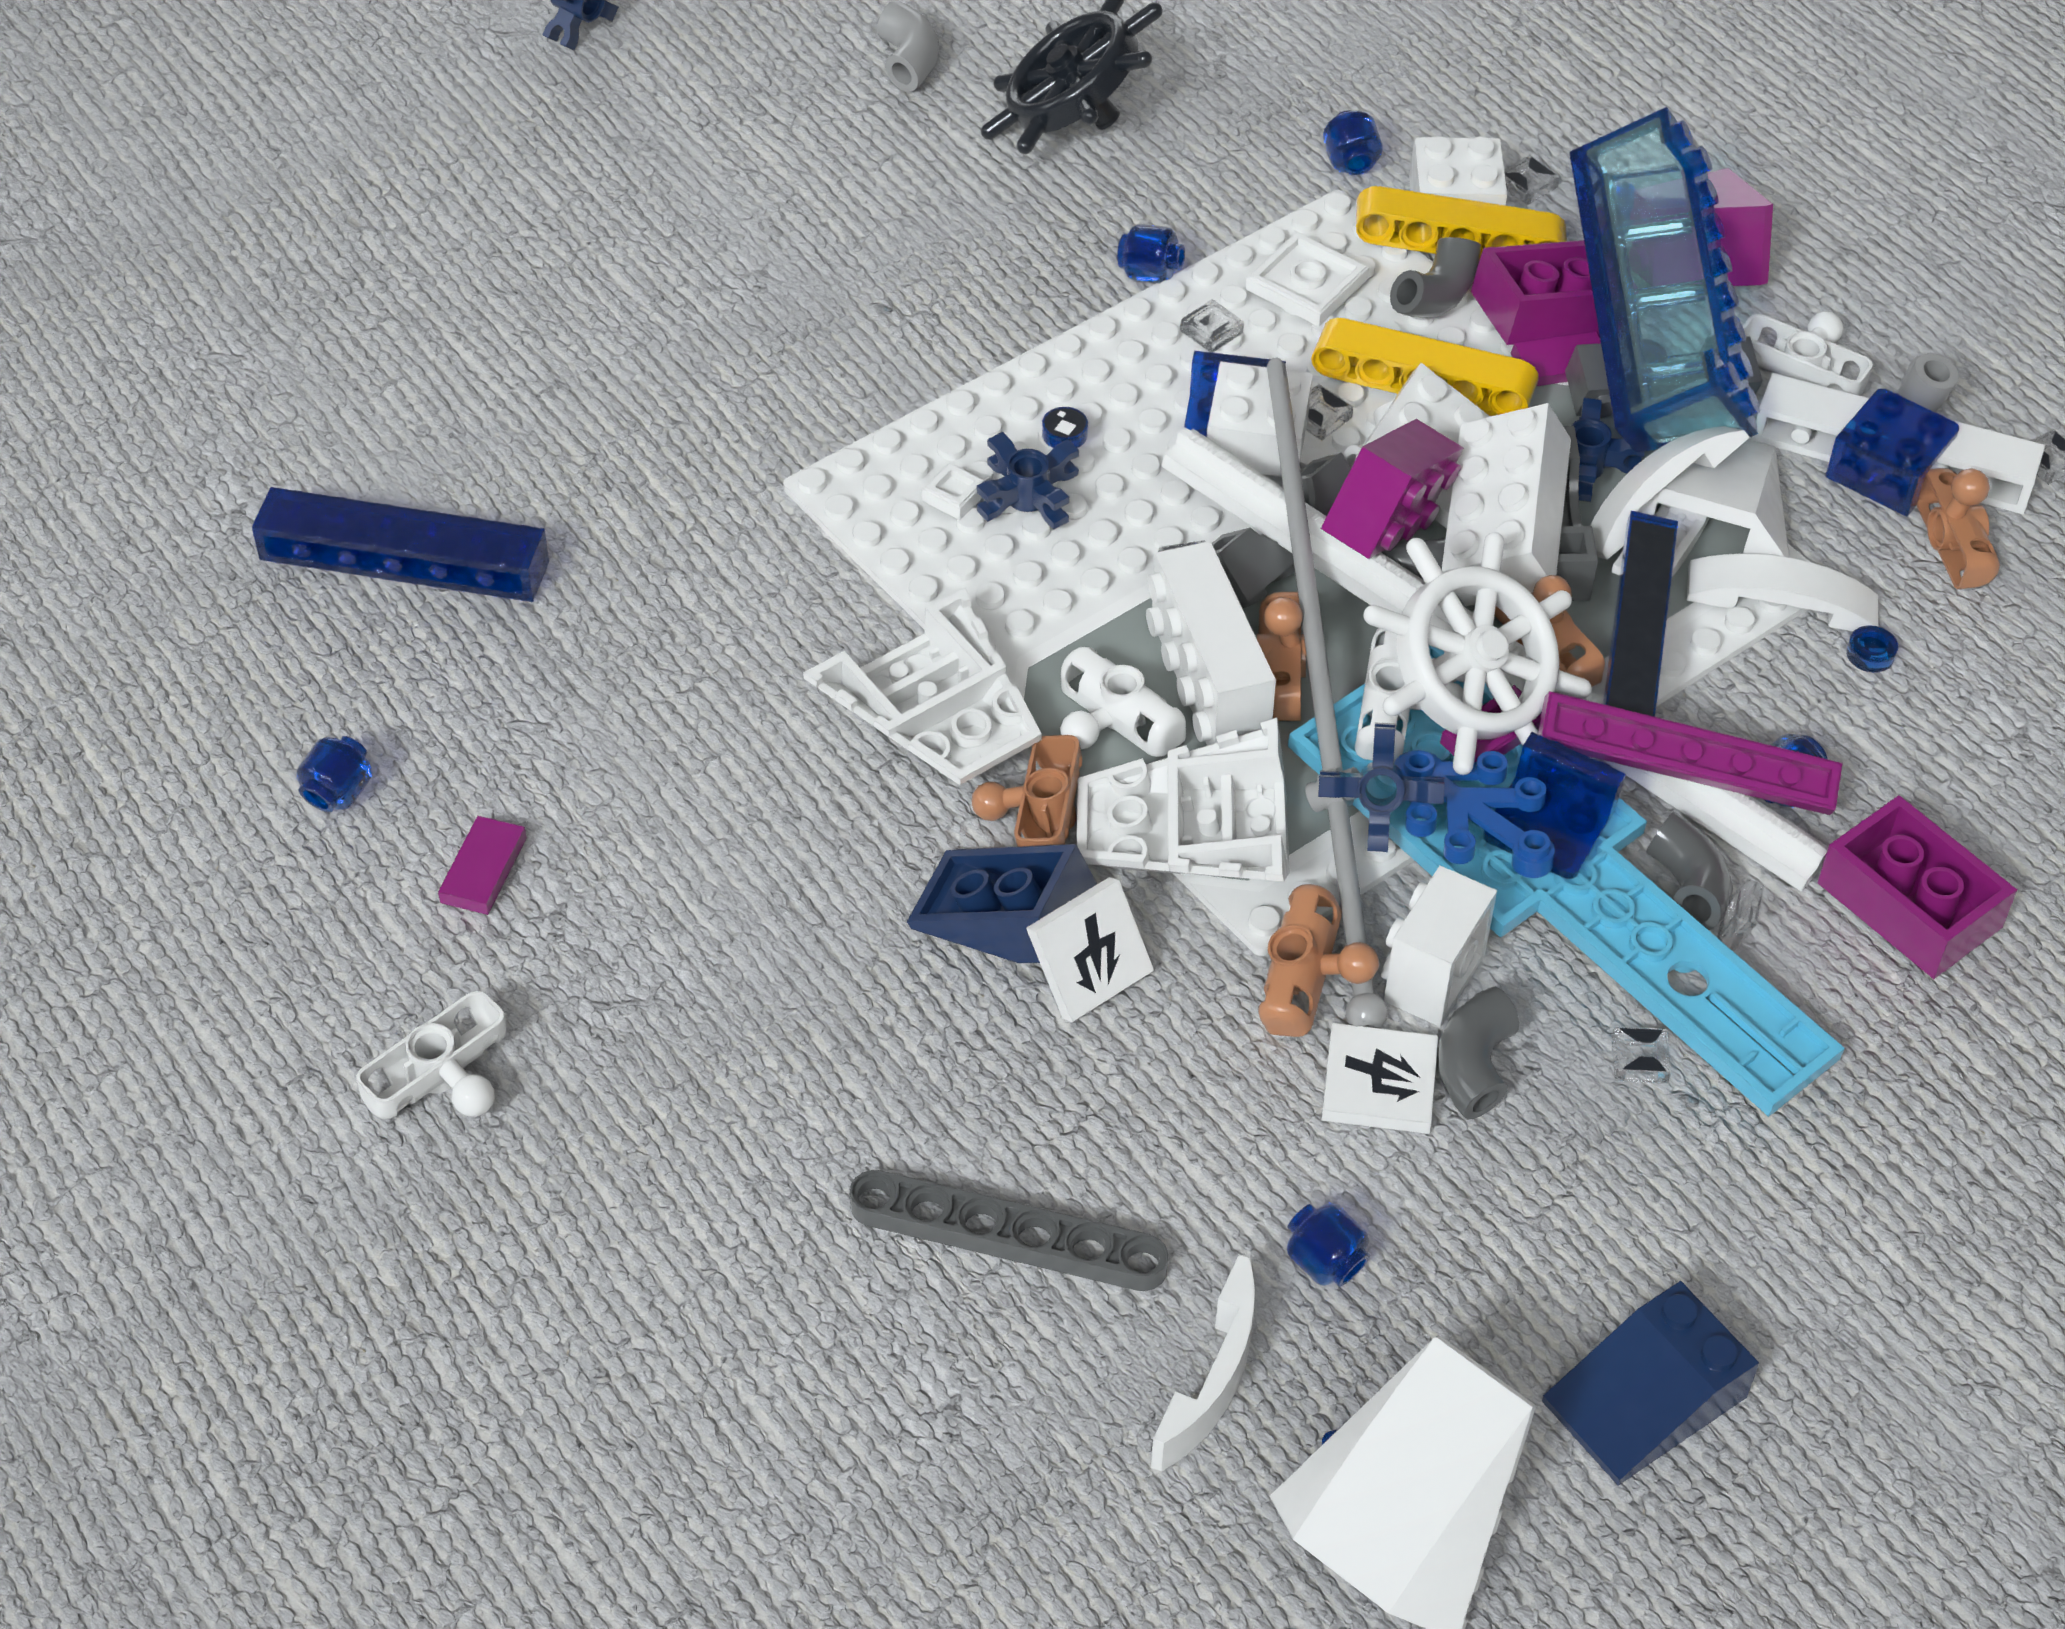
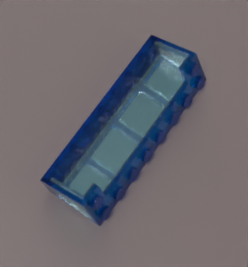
M1665 107L1569 152L1615 429L1635 452L1658 450L1667 443L1684 435L1719 426L1745 430L1748 436L1752 437L1758 434L1755 414L1760 413L1759 402L1748 383V378L1753 376L1752 367L1741 347V343L1746 341L1745 331L1734 312V307L1739 306V300L1727 276V273L1732 271V264L1720 240L1726 235L1720 217L1714 210V205L1719 203V198L1707 172L1712 170V163L1705 148L1702 145L1699 147L1694 145L1691 131L1684 120L1677 121L1669 109Z

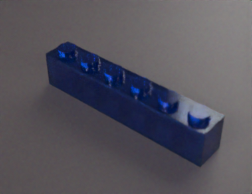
M270 487L252 525L259 560L534 602L549 564L544 528L314 494L298 490Z

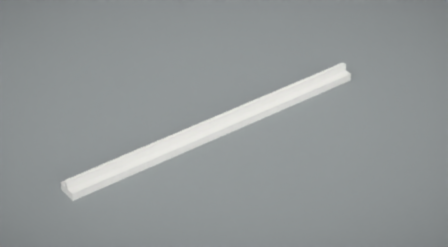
M1183 427L1177 434L1176 444L1164 453L1162 467L1273 541H1277L1279 545L1292 553L1283 487L1198 431ZM1305 503L1314 568L1369 605H1377L1402 614L1408 600L1420 587L1426 584L1425 581L1381 552L1367 559L1320 529L1327 516ZM1437 605L1432 614L1430 624L1455 633L1440 606ZM1465 608L1473 622L1474 613ZM1517 641L1509 645L1510 653L1526 658L1523 645ZM1503 672L1511 686L1515 685L1523 691L1526 679ZM1557 690L1554 691L1555 693L1571 696ZM1593 691L1586 698H1579L1608 705V701ZM1605 761L1801 892L1822 869L1828 846L1752 796Z

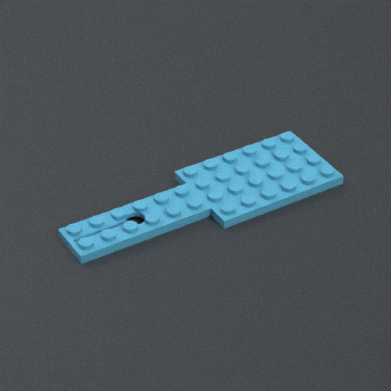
M1429 646L1431 659L1444 654L1443 650ZM1454 682L1464 688V682ZM1486 683L1482 706L1494 698ZM1365 684L1334 704L1343 771L1355 767L1361 773L1365 766L1373 762L1372 760L1360 758L1355 751ZM1410 709L1403 753L1422 750L1435 754L1441 761H1453L1454 756L1440 744L1442 732L1446 729L1434 722L1423 710ZM1368 714L1363 719L1362 728L1371 725L1372 717ZM1314 717L1289 734L1288 747L1315 772L1320 774L1322 765ZM1400 719L1397 721L1396 730L1402 734L1403 720ZM1520 744L1504 755L1508 760L1507 776L1501 784L1486 785L1479 780L1452 781L1459 787L1515 788L1516 783L1520 779L1533 777L1541 780L1546 785L1545 804L1538 811L1526 812L1519 808H1491L1524 832L1538 830L1548 835L1554 844L1555 855L1552 870L1543 877L1528 878L1518 874L1511 864L1513 850L1470 819H1468L1469 832L1476 839L1474 858L1466 864L1449 862L1443 854L1444 838L1448 833L1445 802L1443 804H1431L1437 810V825L1435 832L1426 837L1413 836L1405 828L1406 810L1410 806V801H1402L1401 805L1390 813L1389 838L1431 876L1434 875L1440 865L1497 890L1490 929L1500 938L1534 913L1538 912L1768 1117L1840 1060L1845 1049L1840 1043L1618 853L1644 834L1647 821L1564 750L1548 747L1552 756L1551 761L1548 765L1539 767L1532 762L1523 745ZM1385 775L1371 778L1366 785L1368 792L1378 799L1390 797L1397 788L1395 782ZM1359 798L1354 799L1353 806L1369 819L1370 811L1363 807ZM1418 818L1416 820L1425 821L1426 819ZM1460 845L1454 846L1457 848H1465L1464 846ZM1673 969L1681 973H1689L1696 970L1707 982L1706 991L1696 996L1680 994L1670 986L1667 975Z

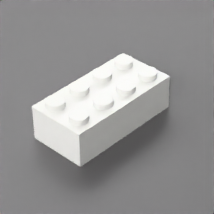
M1549 403L1460 425L1458 444L1464 447L1457 461L1461 465V470L1458 472V476L1452 486L1442 562L1443 573L1461 567H1481L1485 537L1489 533L1496 532L1504 538L1500 572L1519 582L1530 593L1533 592L1535 584L1542 577L1557 574L1571 438ZM1457 594L1465 606L1475 605V595Z
M1211 541L1155 553L1154 574L1148 575V589L1152 599V608L1146 610L1147 625L1152 637L1159 636L1162 658L1167 671L1174 670L1176 674L1177 691L1182 705L1190 706L1193 712V727L1198 741H1205L1208 746L1217 743L1216 736L1236 730L1238 736L1260 730V722L1273 719L1276 679Z

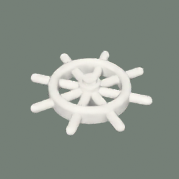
M1496 532L1489 533L1485 537L1481 567H1461L1445 573L1441 570L1424 540L1421 538L1410 539L1406 545L1407 553L1426 584L1411 596L1402 614L1377 605L1368 606L1363 614L1364 620L1369 625L1397 634V659L1406 686L1384 700V712L1389 716H1397L1417 703L1434 722L1446 730L1457 734L1453 769L1460 775H1467L1473 769L1477 739L1498 738L1513 731L1536 766L1544 767L1548 765L1552 757L1551 752L1547 746L1536 744L1538 730L1532 722L1542 712L1544 697L1549 691L1554 692L1557 690L1577 698H1586L1592 690L1588 680L1559 670L1558 644L1550 619L1570 607L1572 603L1571 595L1567 591L1560 590L1539 603L1523 585L1508 575L1501 573L1504 538ZM1456 594L1476 596L1473 622ZM1437 605L1440 606L1455 633L1430 624L1432 614ZM1496 606L1511 620L1499 628L1493 626ZM1521 638L1526 658L1510 653L1509 645ZM1429 646L1443 650L1444 654L1431 659ZM1503 672L1526 679L1519 699ZM1456 681L1464 682L1462 701L1456 698L1445 685ZM1485 683L1501 708V713L1481 711Z

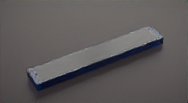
M1632 510L1628 517L1603 700L1604 705L1655 717L1677 537V520Z

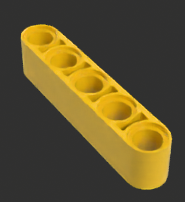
M1382 186L1366 188L1357 197L1356 232L1359 238L1370 244L1436 254L1437 241L1440 238L1455 237L1480 243L1482 254L1483 248L1567 242L1564 219L1550 212Z
M1333 318L1325 323L1311 357L1315 370L1326 377L1396 394L1399 393L1412 372L1422 363L1489 416L1529 408L1538 382V372L1535 367L1524 360L1346 318Z

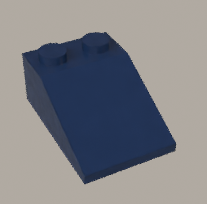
M1076 844L946 850L909 916L907 923L913 930L1016 963H1040L1026 928L1097 885V882Z
M1679 1281L1638 1308L1543 1395L1542 1402L1619 1486L1746 1399L1759 1362L1682 1281Z

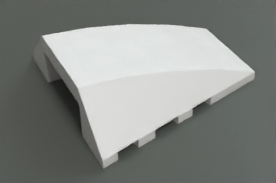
M1685 422L1667 443L1684 435L1707 428ZM1747 439L1715 468L1692 463L1633 514L1637 521L1652 524L1658 503L1749 528L1750 531L1743 554L1789 557L1776 450L1774 446Z
M965 587L925 608L924 634L874 661L859 667L843 651L803 672L806 681L959 785L1041 740L1042 734L1017 686H1013L1007 676L1006 665L1000 653H995L988 639V630L981 617H977L973 611L971 598Z
M1273 718L1260 722V730L1238 736L1236 730L1216 736L1217 743L1189 751L1187 745L1168 750V758L1145 764L1142 758L1078 778L1077 846L1085 862L1090 865L1136 871L1238 877L1284 882L1290 873L1288 814L1278 719Z
M1440 1335L1435 1336L1270 1495V1498L1295 1542L1387 1613L1426 1629H1465L1468 1619L1465 1617L1473 1593L1478 1590L1485 1569L1482 1564L1491 1536L1497 1531L1503 1512L1500 1509L1508 1483L1513 1481L1536 1405Z

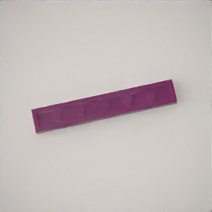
M1551 691L1544 697L1536 742L1539 745L1826 815H1831L1836 811L1843 765L1840 762Z

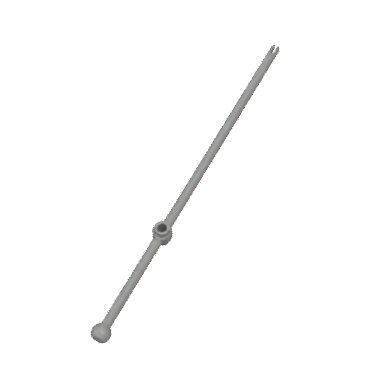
M1272 358L1267 364L1299 605L1303 613L1302 627L1322 770L1360 774L1355 767L1344 771L1342 768L1286 365L1280 358ZM1318 775L1316 781L1306 784L1305 790L1308 802L1315 812L1328 809L1346 946L1354 942L1367 944L1348 807L1353 805L1354 799L1357 798L1318 797ZM1371 979L1362 984L1352 983L1353 998L1346 1006L1345 1014L1349 1025L1381 1028L1387 1020V1008L1384 1001L1374 994L1373 980Z

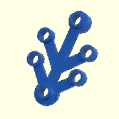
M1408 751L1395 760L1394 764L1400 768L1404 776L1444 777V802L1446 803L1448 833L1444 838L1443 854L1449 862L1466 864L1474 858L1476 839L1469 832L1468 819H1470L1513 850L1511 864L1518 874L1528 878H1540L1550 873L1554 863L1555 847L1548 835L1538 830L1524 832L1491 809L1519 808L1526 812L1540 810L1545 804L1546 785L1541 780L1526 777L1520 779L1516 783L1515 788L1459 787L1452 782L1479 780L1486 785H1498L1504 782L1507 776L1508 760L1503 754L1496 751H1487L1480 754L1477 762H1474L1472 771L1467 775L1456 773L1453 769V761H1441L1435 754L1427 751ZM1410 801V806L1406 810V830L1411 835L1417 837H1426L1433 834L1437 825V810L1430 803ZM1422 818V819H1426V820H1425V821H1419V820H1416V819ZM1460 845L1464 846L1465 848H1457L1454 846Z

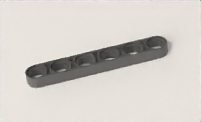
M881 1170L863 1172L855 1177L850 1185L849 1194L852 1215L859 1223L869 1227L1136 1291L1155 1289L1163 1283L1167 1276L1168 1250L1158 1237L1151 1234ZM871 1189H880L890 1196L886 1204L877 1208L865 1206L859 1198L864 1192ZM922 1202H934L943 1209L942 1214L933 1220L919 1219L912 1211L915 1206ZM985 1214L996 1221V1226L989 1232L976 1233L966 1226V1222L974 1215ZM1040 1227L1049 1233L1050 1238L1043 1245L1030 1246L1025 1244L1019 1235L1027 1228ZM1094 1240L1103 1246L1104 1251L1097 1258L1084 1259L1079 1257L1073 1248L1080 1241ZM1141 1252L1153 1255L1157 1259L1158 1265L1151 1271L1139 1272L1132 1269L1127 1261L1133 1254Z

